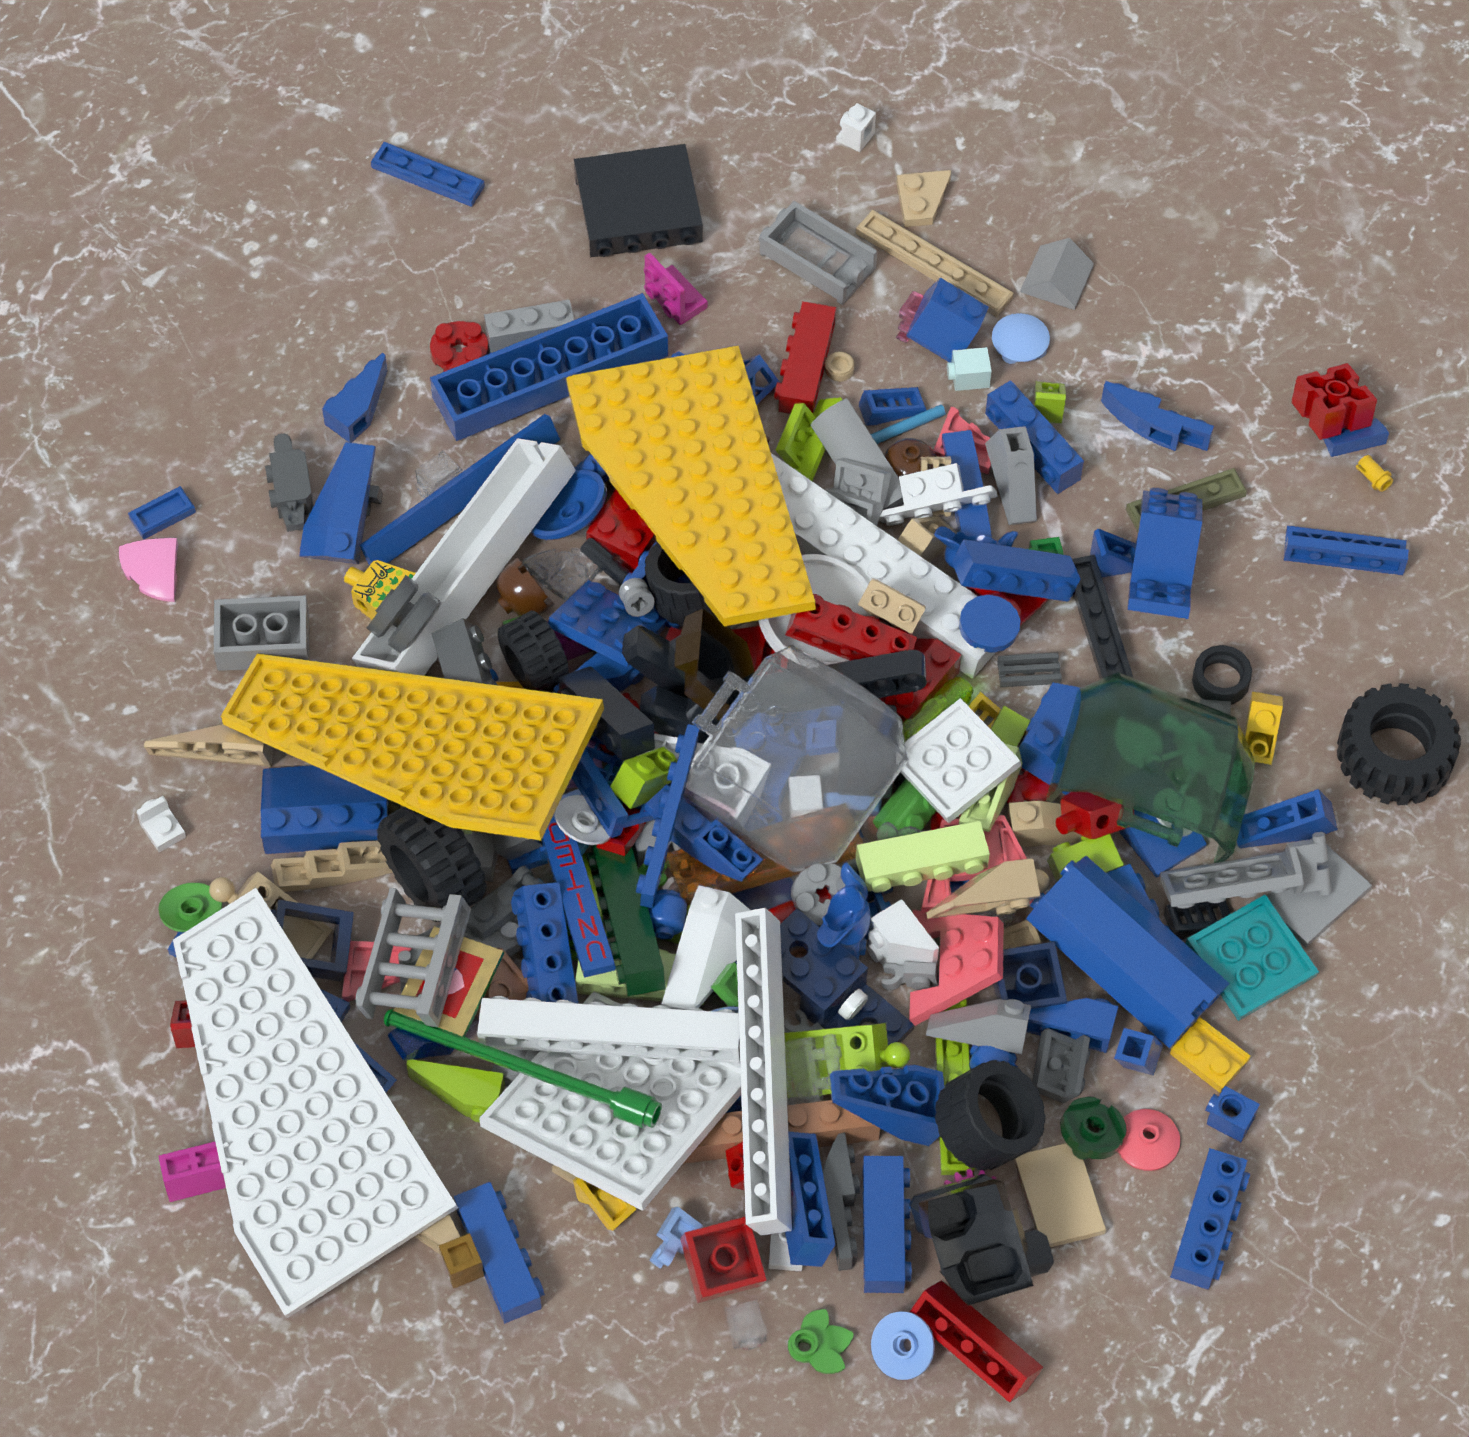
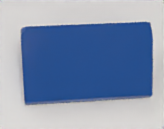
M1374 418L1370 427L1352 432L1349 429L1342 428L1341 435L1323 440L1330 456L1334 457L1384 445L1387 443L1389 432L1377 418Z

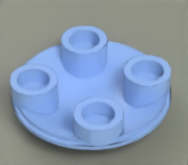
M1016 313L1003 317L994 326L992 342L1006 363L1028 362L1046 355L1050 335L1045 324L1038 318L1029 314Z

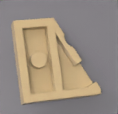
M951 170L897 175L896 183L904 227L933 224L937 215V209L943 200L947 184L950 183Z

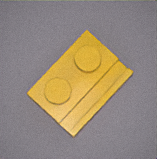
M1201 1017L1197 1019L1196 1023L1187 1030L1170 1051L1171 1056L1219 1093L1222 1092L1224 1086H1228L1242 1067L1249 1062L1251 1057Z

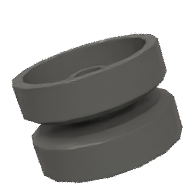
M407 575L395 590H390L375 610L377 614L366 627L378 638L384 636L392 624L397 627L388 639V645L400 654L440 603L439 599L426 592L421 595L415 604H412L410 600L418 591V584Z

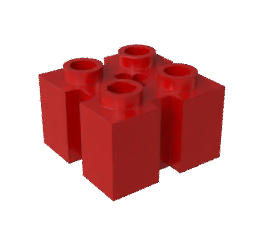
M1348 363L1328 368L1325 375H1320L1318 371L1297 376L1291 403L1302 417L1310 419L1309 426L1320 440L1341 435L1342 428L1349 429L1352 432L1372 425L1377 399L1366 385L1358 386L1360 377Z

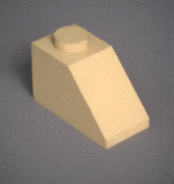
M937 516L913 518L897 541L930 563L946 549V545L935 537L936 529L944 526L954 533H957V531Z

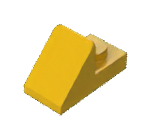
M578 1177L573 1179L578 1201L588 1204L608 1230L614 1231L636 1210V1207Z

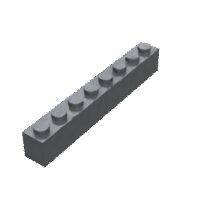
M462 618L431 633L445 679L497 685L495 680L492 679L490 673L492 663L489 656L484 652L482 646L484 637L477 625H473ZM491 833L496 853L510 861L543 846L541 840Z

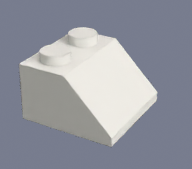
M902 899L871 918L867 950L876 963L880 961L882 965L885 963H895L904 966L905 961L937 964L938 945Z

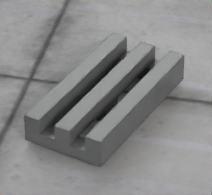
M1058 652L998 656L997 665L1000 687L1051 685L1053 682L1061 684L1062 677ZM1037 672H1053V674L1031 675ZM1019 673H1023V675H1025V676H1008V677L1005 676V674H1019Z

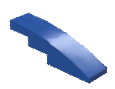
M966 430L942 434L945 457L951 456V464L957 463L959 465L964 491L983 487L972 431ZM973 503L961 505L962 508L960 510L954 511L959 532L969 536L984 535L992 538L987 504L975 506Z

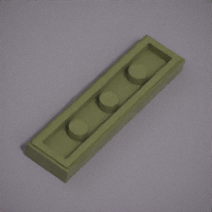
M1235 468L1167 490V494L1179 495L1181 492L1196 494L1197 498L1202 499V511L1246 497L1247 493ZM1142 499L1126 504V511L1137 532L1141 516Z

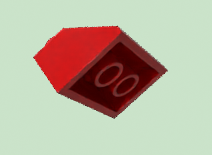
M917 638L913 650L922 652L926 661L927 684L923 689L916 692L863 701V703L895 705L897 708L896 730L906 737L960 672L962 655L938 639Z

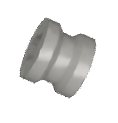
M632 578L620 586L619 597L624 603L628 614L639 617L652 610L655 601L645 580Z

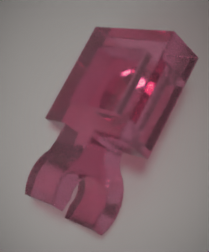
M912 291L901 307L899 318L903 320L898 326L900 332L897 334L896 339L905 343L909 341L910 338L906 337V334L923 295Z

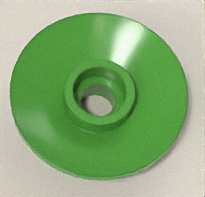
M186 883L174 887L163 896L159 903V916L163 924L168 928L178 932H186L222 909V902H217L211 897L209 885Z

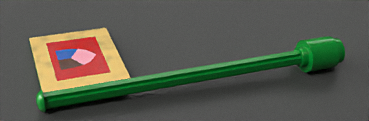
M434 926L429 937L438 935L440 928ZM463 937L439 1027L426 1026L417 1015L416 1010L395 1007L389 1009L384 1015L386 1027L394 1026L609 1105L610 1109L613 1110L614 1118L641 1128L646 1126L653 1128L659 1120L662 1103L656 1101L654 1096L626 1086L621 1091L613 1092L465 1037L479 1009L482 998H484L505 954L500 949ZM423 949L415 966L426 967L430 964L433 950ZM409 978L401 995L418 997L419 994H422L425 981Z

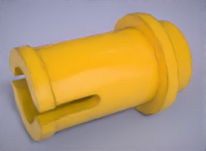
M1370 455L1361 458L1358 465H1356V469L1372 483L1374 490L1383 492L1393 483L1391 472L1388 470L1384 471Z

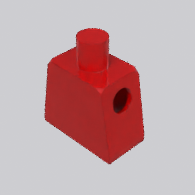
M1091 779L1062 797V815L1057 817L1055 821L1058 831L1063 835L1074 831L1088 839H1096L1135 825L1133 797L1095 779Z

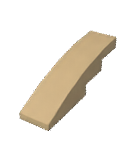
M378 840L339 843L337 849L306 851L304 857L273 859L271 864L274 883L284 892L342 885L393 872L386 863L387 860L382 854L381 844Z

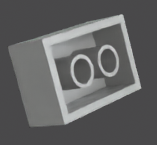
M306 595L214 600V656L218 671L248 669L256 654L310 661L309 609Z

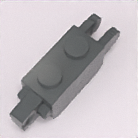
M281 433L274 438L275 452L269 453L271 465H266L265 470L267 482L274 484V490H269L271 508L277 507L279 519L283 518L287 532L303 530L305 515L310 514L314 505L306 454L300 449L293 450L290 436Z

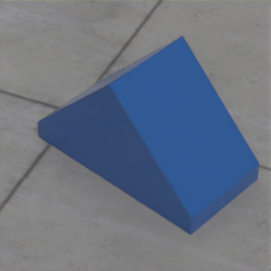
M1099 528L1095 530L1090 555H1095L1102 578L1131 573L1136 544Z

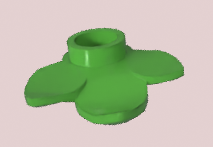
M826 1309L815 1310L804 1317L801 1329L795 1331L790 1336L788 1351L793 1359L802 1363L809 1362L820 1373H839L845 1369L844 1361L839 1354L848 1348L854 1334L843 1327L829 1325V1316ZM801 1343H808L811 1348L808 1351H801L798 1346Z

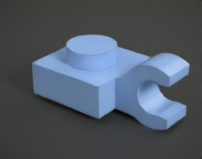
M678 1206L672 1208L656 1234L663 1240V1243L652 1254L650 1262L658 1268H662L663 1265L669 1266L677 1251L684 1254L680 1241L682 1235L685 1232L700 1229L703 1225Z

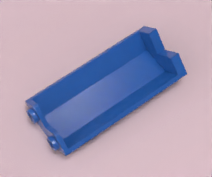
M1088 856L1083 857L1077 863L1071 860L1061 871V879L1046 894L1040 893V896L1032 901L1030 906L1033 910L1026 920L1051 942H1055L1056 947L1168 1048L1172 1047L1187 1032L1198 1017L1217 1000L1230 983Z

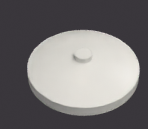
M821 554L802 555L814 594L820 595L825 601L835 605H845L860 615L872 616L863 607L858 605L868 586L867 581L860 573L847 563L834 557ZM791 614L759 620L761 631L772 649L780 657L796 667L806 669L849 661L786 636L785 632Z

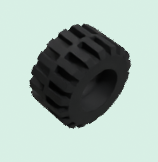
M529 611L498 628V641L502 654L511 672L524 689L545 691L559 683L558 677L569 674L568 661L559 639L547 621L537 612Z

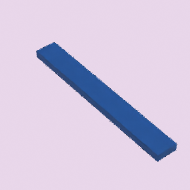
M546 414L542 415L359 546L369 566L375 560L389 563L462 511L517 438L536 441L538 444L541 442L556 444L560 441L551 417Z

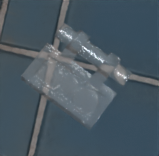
M836 1034L824 1035V1048L816 1049L815 1039L812 1037L785 1042L788 1105L823 1101L822 1090L830 1089L832 1100L830 1074L833 1071L841 1070L839 1058L842 1057L841 1047L837 1046ZM826 1060L828 1077L820 1078L818 1061Z

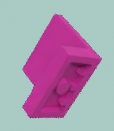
M651 253L644 256L645 292L652 300L656 299L669 318H674L681 326L708 308V301L673 265L665 269Z

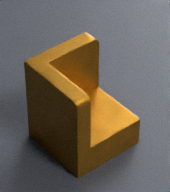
M470 1233L439 1245V1251L448 1270L453 1288L484 1277L482 1261Z

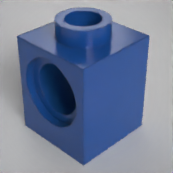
M1224 1086L1219 1096L1215 1093L1213 1094L1205 1111L1210 1113L1207 1125L1242 1142L1257 1115L1260 1104ZM1232 1109L1237 1113V1116L1230 1117L1223 1110Z

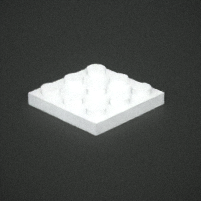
M960 698L895 749L894 766L934 809L950 823L1021 766V762Z

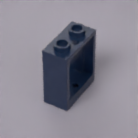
M278 900L274 908L270 910L282 929L284 916L335 924L330 962L300 958L312 977L340 982L347 972L354 912Z

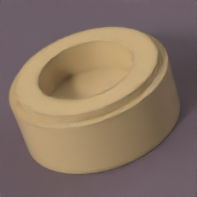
M845 352L832 353L826 359L825 372L834 381H846L854 373V360Z

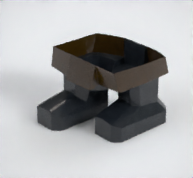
M704 609L685 616L681 635L672 641L663 638L642 625H638L624 634L622 654L626 662L658 685L642 694L640 711L654 723L655 732L660 735L678 738L679 734L685 735L687 725L690 724L700 727L698 743L711 744L713 736L727 727L736 732L739 731L751 713L755 680L750 650L744 639L727 626H723L719 620ZM685 693V695L688 697V699L685 698V697H682V696H680V695H682V694Z
M981 1174L915 1194L909 1203L916 1231L924 1235L925 1238L933 1240L941 1268L940 1273L968 1306L1032 1287L1034 1285L1031 1277L1049 1272L1054 1263L1047 1235L1035 1228L1023 1230L1017 1208H1011L1006 1187L1002 1181Z

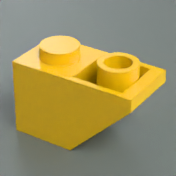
M1252 691L1241 760L1272 765L1283 709L1282 696Z

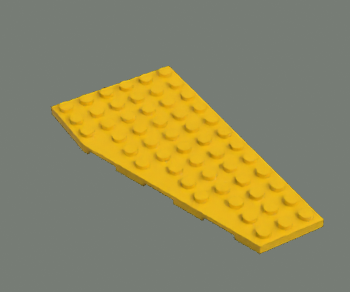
M739 346L576 374L566 378L582 447L592 454L609 476L610 482L630 508L636 510L655 534L656 541L679 570L682 569L704 596L705 603L723 626L816 610L811 585Z
M256 654L221 714L223 725L448 827L542 840L604 711L603 699Z

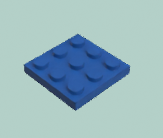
M590 580L563 603L548 620V624L553 630L625 667H628L630 664L626 662L622 654L624 634L634 627L642 625L659 635L665 629L667 619L662 618L653 610L639 617L628 614L618 594L606 589L602 584Z

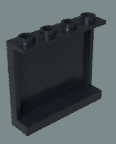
M686 144L574 159V176L576 185H578L584 214L590 258L703 242V223Z

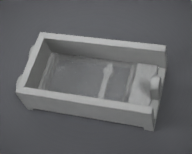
M793 201L787 209L783 208L777 215L776 221L770 227H765L759 236L761 256L769 257L836 298L837 302L841 305L852 296L876 269L877 250L796 201Z

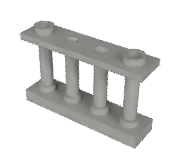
M396 888L389 889L387 899H384L381 906L382 917L362 986L356 992V1006L367 1019H373L376 1005L416 1010L417 1015L426 1026L439 1027L471 908L461 895L449 894L447 905L443 906V908L406 904V901ZM402 917L441 921L439 933L435 937L399 934L397 932ZM393 946L433 950L431 962L426 967L389 963ZM385 975L424 980L422 994L415 997L382 993L381 988Z

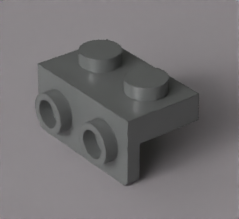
M1048 1028L1041 1032L1032 1083L1037 1087L1041 1095L1061 1103H1066L1082 1093L1085 1086V1078H1083L1085 1065L1090 1057V1049L1088 1048L1090 1037L1082 1035L1077 1039H1073Z

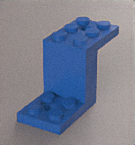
M1150 488V491L1143 490L1141 516L1129 583L1127 610L1189 619L1191 586L1202 527V499L1197 498L1196 494L1188 492L1172 495L1167 494L1168 491L1161 488Z

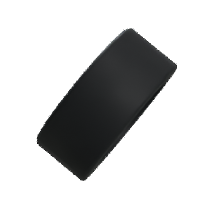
M1225 645L1212 646L1204 650L1196 659L1192 676L1194 690L1201 699L1231 701V705L1242 700L1248 692L1252 667L1249 659L1238 649ZM1211 664H1227L1240 674V681L1233 687H1216L1204 677V671Z

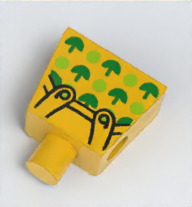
M375 560L365 572L351 566L345 574L344 582L353 586L351 593L354 606L372 620L377 614L375 610L390 590H395L406 575L412 579L416 573Z

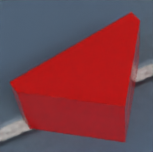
M187 1000L175 1001L170 1028L176 1049L195 1047Z

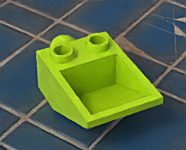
M886 1023L784 1033L786 1079L790 1086L788 1098L832 1094L830 1074L833 1071L851 1069L878 1071L882 1067L890 1066L901 1068L910 1060V1051L905 1044L894 1042L888 1045Z

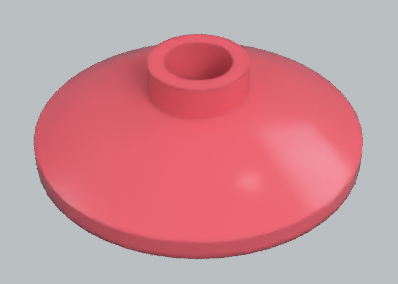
M1140 1109L1124 1117L1127 1131L1118 1153L1127 1164L1139 1170L1155 1171L1168 1166L1175 1159L1180 1148V1134L1175 1123L1168 1116L1156 1110ZM1151 1132L1154 1134L1155 1137L1153 1139H1147L1144 1137L1143 1133Z

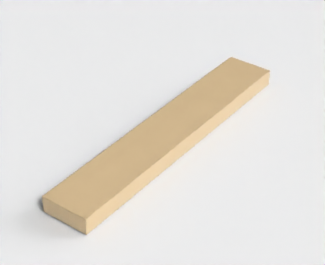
M874 210L856 228L858 236L932 280L937 281L941 277L989 307L987 312L995 317H998L1013 299L1012 291Z

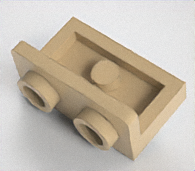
M875 578L871 579L858 603L870 615L881 617L889 621L893 627H900L911 634L926 609V606Z

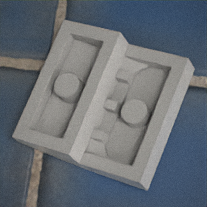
M846 458L837 459L834 487L826 491L871 523L877 525L885 504L891 472Z

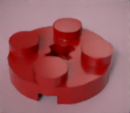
M455 321L439 324L430 341L432 361L436 366L438 364V366L442 367L443 372L488 355L489 352L487 337L482 331L481 326L476 322ZM459 344L466 346L462 348V352H456V348L453 347Z

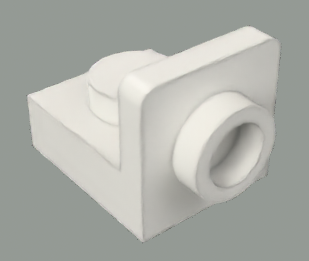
M164 796L145 802L137 810L140 825L158 852L186 838L185 831L170 811Z

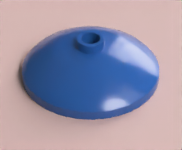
M576 470L530 533L540 539L557 540L574 535L587 527L600 513L606 500L607 487L601 476L590 470Z

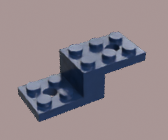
M796 908L780 924L782 981L800 995V1010L805 1013L808 1020L813 1024L818 1022L823 1029L859 1026L865 1022L874 1024L886 1023L888 1045L894 1042L901 1043L914 1030V1024L867 985V966L839 943L833 947L822 945L817 938V931L820 927ZM795 946H802L808 953L802 958H796L791 955L790 950ZM857 989H860L868 996V1000L851 1020H846L838 1011L844 1002Z

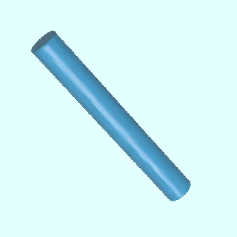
M940 404L870 435L876 444H879L946 415L943 405Z

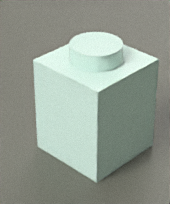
M987 347L953 350L952 361L947 363L948 380H953L955 391L990 388L992 371Z

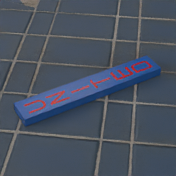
M552 817L542 840L554 880L560 884L563 909L583 976L586 978L615 971V962L578 842L568 837L557 825L555 817Z

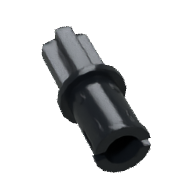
M588 538L580 548V551L600 568V573L602 571L605 572L620 586L626 575L631 572L615 558V553L611 555L593 538Z

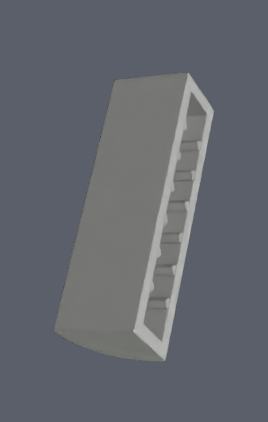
M847 398L826 409L811 423L810 426L835 464L837 459L846 458L891 472L883 510L899 507L904 504L898 476Z

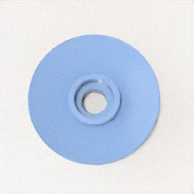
M904 1311L891 1313L885 1316L874 1329L871 1339L873 1358L880 1370L891 1378L908 1380L921 1375L929 1367L934 1356L935 1343L932 1331L928 1324L914 1313ZM906 1339H909L911 1342L910 1351L904 1348V1341Z

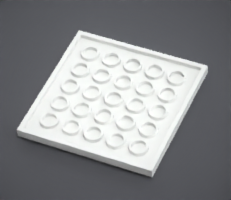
M595 991L583 1003L601 1002L610 1006L621 1005ZM540 1051L531 1062L613 1092L621 1091L626 1086L654 1096L656 1101L662 1103V1110L657 1124L653 1128L648 1126L641 1128L614 1118L613 1110L610 1109L609 1105L522 1073L512 1081L479 1120L480 1127L643 1211L740 1097V1063Z

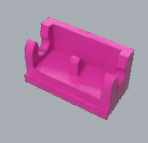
M216 1142L158 1156L169 1202L226 1188Z

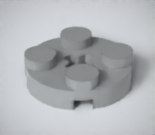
M826 862L812 864L801 871L795 878L791 888V899L794 902V907L819 927L823 923L822 918L827 913L832 897L845 887L840 876L842 868ZM825 886L829 889L828 893L831 894V899H826L823 903H820L818 901L819 895L815 894L816 889H823Z

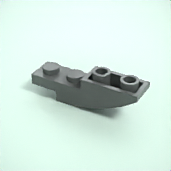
M845 1133L837 1135L823 1170L835 1239L834 1248L838 1271L852 1269L853 1257H858L855 1237L849 1238L848 1226H852L850 1206H854L855 1194H860L858 1174H852L850 1164L855 1163L854 1148L852 1143L847 1144Z

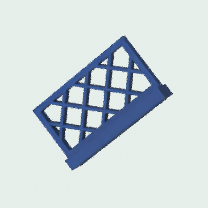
M592 735L590 740L596 742L594 748L586 746L571 778L608 836L611 838L620 836L623 828L655 820L647 811L644 812L646 803L635 807L640 810V813L628 816L622 806L623 802L614 794L608 784V781L613 782L617 775L612 773L614 766L621 768L624 761L616 755L612 756L597 750L599 744H604ZM593 758L611 764L609 770L597 767Z

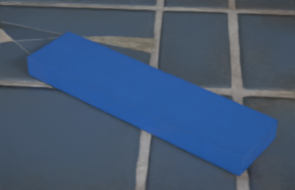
M383 142L371 161L373 169L470 207L474 205L485 187L484 180L387 142Z

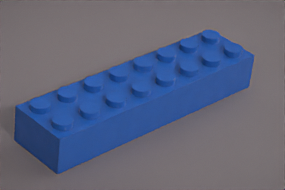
M641 293L430 377L432 398L455 440L458 441L568 397L567 377L660 360L667 357L668 335L646 297Z

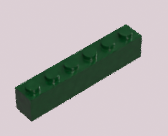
M592 845V852L587 853L590 871H596L597 873L593 875V881L597 894L602 893V897H598L602 916L607 915L608 919L604 920L607 939L613 938L614 942L609 943L614 961H619L620 964L615 966L618 984H625L628 997L665 990L664 967L648 907L640 906L641 894L636 893L639 872L632 847L625 856L599 849L597 845Z

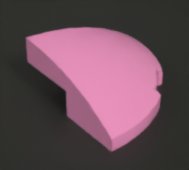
M177 538L149 539L119 546V559L128 580L132 578L140 585V592L151 598L175 602Z

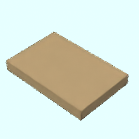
M1067 1143L1027 1152L1014 1159L1035 1229L1047 1235L1050 1248L1106 1233L1084 1160L1074 1156L1072 1148Z

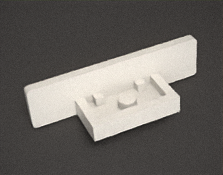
M957 463L899 476L904 505L882 510L879 520L888 526L903 523L904 518L913 516L915 518L931 517L934 511L943 509L944 512L958 511L962 508L961 505L973 503L975 506L984 505L991 502L990 498L997 497V491L992 485L964 491L960 468Z

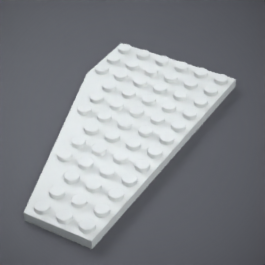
M255 888L173 939L185 990L200 1071L204 1080L213 1123V1133L234 1223V1232L280 1309L289 1318L455 1211L458 1207L259 891Z

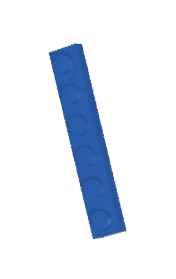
M688 724L685 735H678L675 752L680 754L677 763L671 762L667 780L672 781L670 790H663L659 808L664 809L662 819L657 817L655 819L652 836L656 837L654 847L648 846L644 864L649 865L646 875L640 874L636 893L641 894L640 906L653 908L698 744L700 731L698 726Z

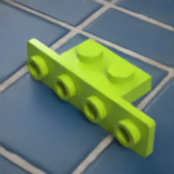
M841 397L820 399L814 413L804 403L794 404L775 449L786 464L811 481H813L823 457L825 447L810 425L822 412L842 401Z

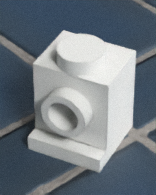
M856 103L855 106L851 107L842 116L840 121L842 130L837 135L836 140L861 152L875 134L876 112Z

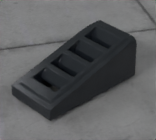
M1226 901L1220 903L1200 902L1195 903L1194 906L1189 908L1171 907L1169 904L1165 907L1164 917L1171 932L1180 940H1183L1219 921L1214 913V908L1219 907L1222 918L1230 915V911ZM1207 910L1210 921H1205L1202 911ZM1196 913L1199 922L1194 923L1191 914ZM1185 916L1187 924H1182L1180 917Z

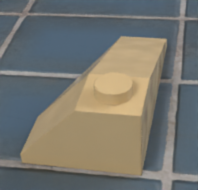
M223 724L152 739L144 743V748L149 755L268 767L272 765L274 747Z

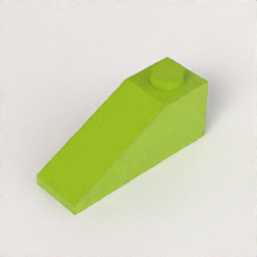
M407 1059L408 1077L475 1122L480 1123L479 1118L505 1089L504 1073Z

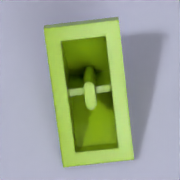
M1036 381L1034 406L1050 423H1062L1066 400L1065 384Z

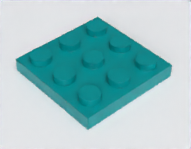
M1266 895L1192 935L1185 942L1189 948L1230 983L1222 992L1221 997L1238 1021L1313 979L1319 973Z

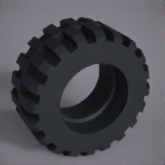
M1389 683L1381 685L1378 691L1376 688H1371L1365 691L1364 696H1358L1353 701L1351 708L1347 710L1339 733L1337 758L1342 762L1340 768L1346 777L1351 776L1349 783L1355 789L1362 788L1364 790L1363 795L1370 799L1373 796L1380 798V803L1389 805L1390 801H1396L1397 805L1401 806L1408 805L1410 800H1413L1415 804L1423 802L1426 796L1433 797L1442 786L1446 785L1459 755L1461 736L1458 732L1460 727L1456 719H1451L1453 715L1451 709L1447 705L1442 706L1440 704L1441 699L1435 694L1429 696L1425 693L1426 689L1418 686L1417 689L1409 688V684L1399 683L1398 687H1392V684ZM1388 728L1404 730L1421 742L1426 754L1413 760L1392 758L1377 748L1371 735L1379 730Z
M404 806L381 820L377 828V839L381 844L380 849L398 884L402 886L408 898H411L414 905L443 908V906L447 905L449 894L461 895L469 907L482 900L487 888V883L484 881L485 874L480 867L481 863L478 857H476L471 843L467 841L462 829L448 827Z

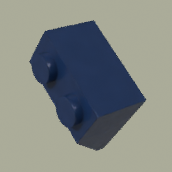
M1055 942L1003 949V979L993 984L997 999L1019 1000L1023 1004L1031 1005V1009L1067 1004Z

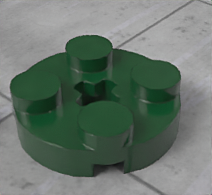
M1082 1097L1074 1100L1060 1119V1130L1063 1139L1072 1148L1074 1156L1081 1160L1088 1158L1106 1159L1113 1156L1120 1149L1126 1136V1123L1121 1113L1112 1105L1108 1108L1100 1104L1101 1099L1095 1097ZM1088 1123H1091L1094 1128L1098 1127L1100 1130L1097 1133L1090 1131L1087 1127Z

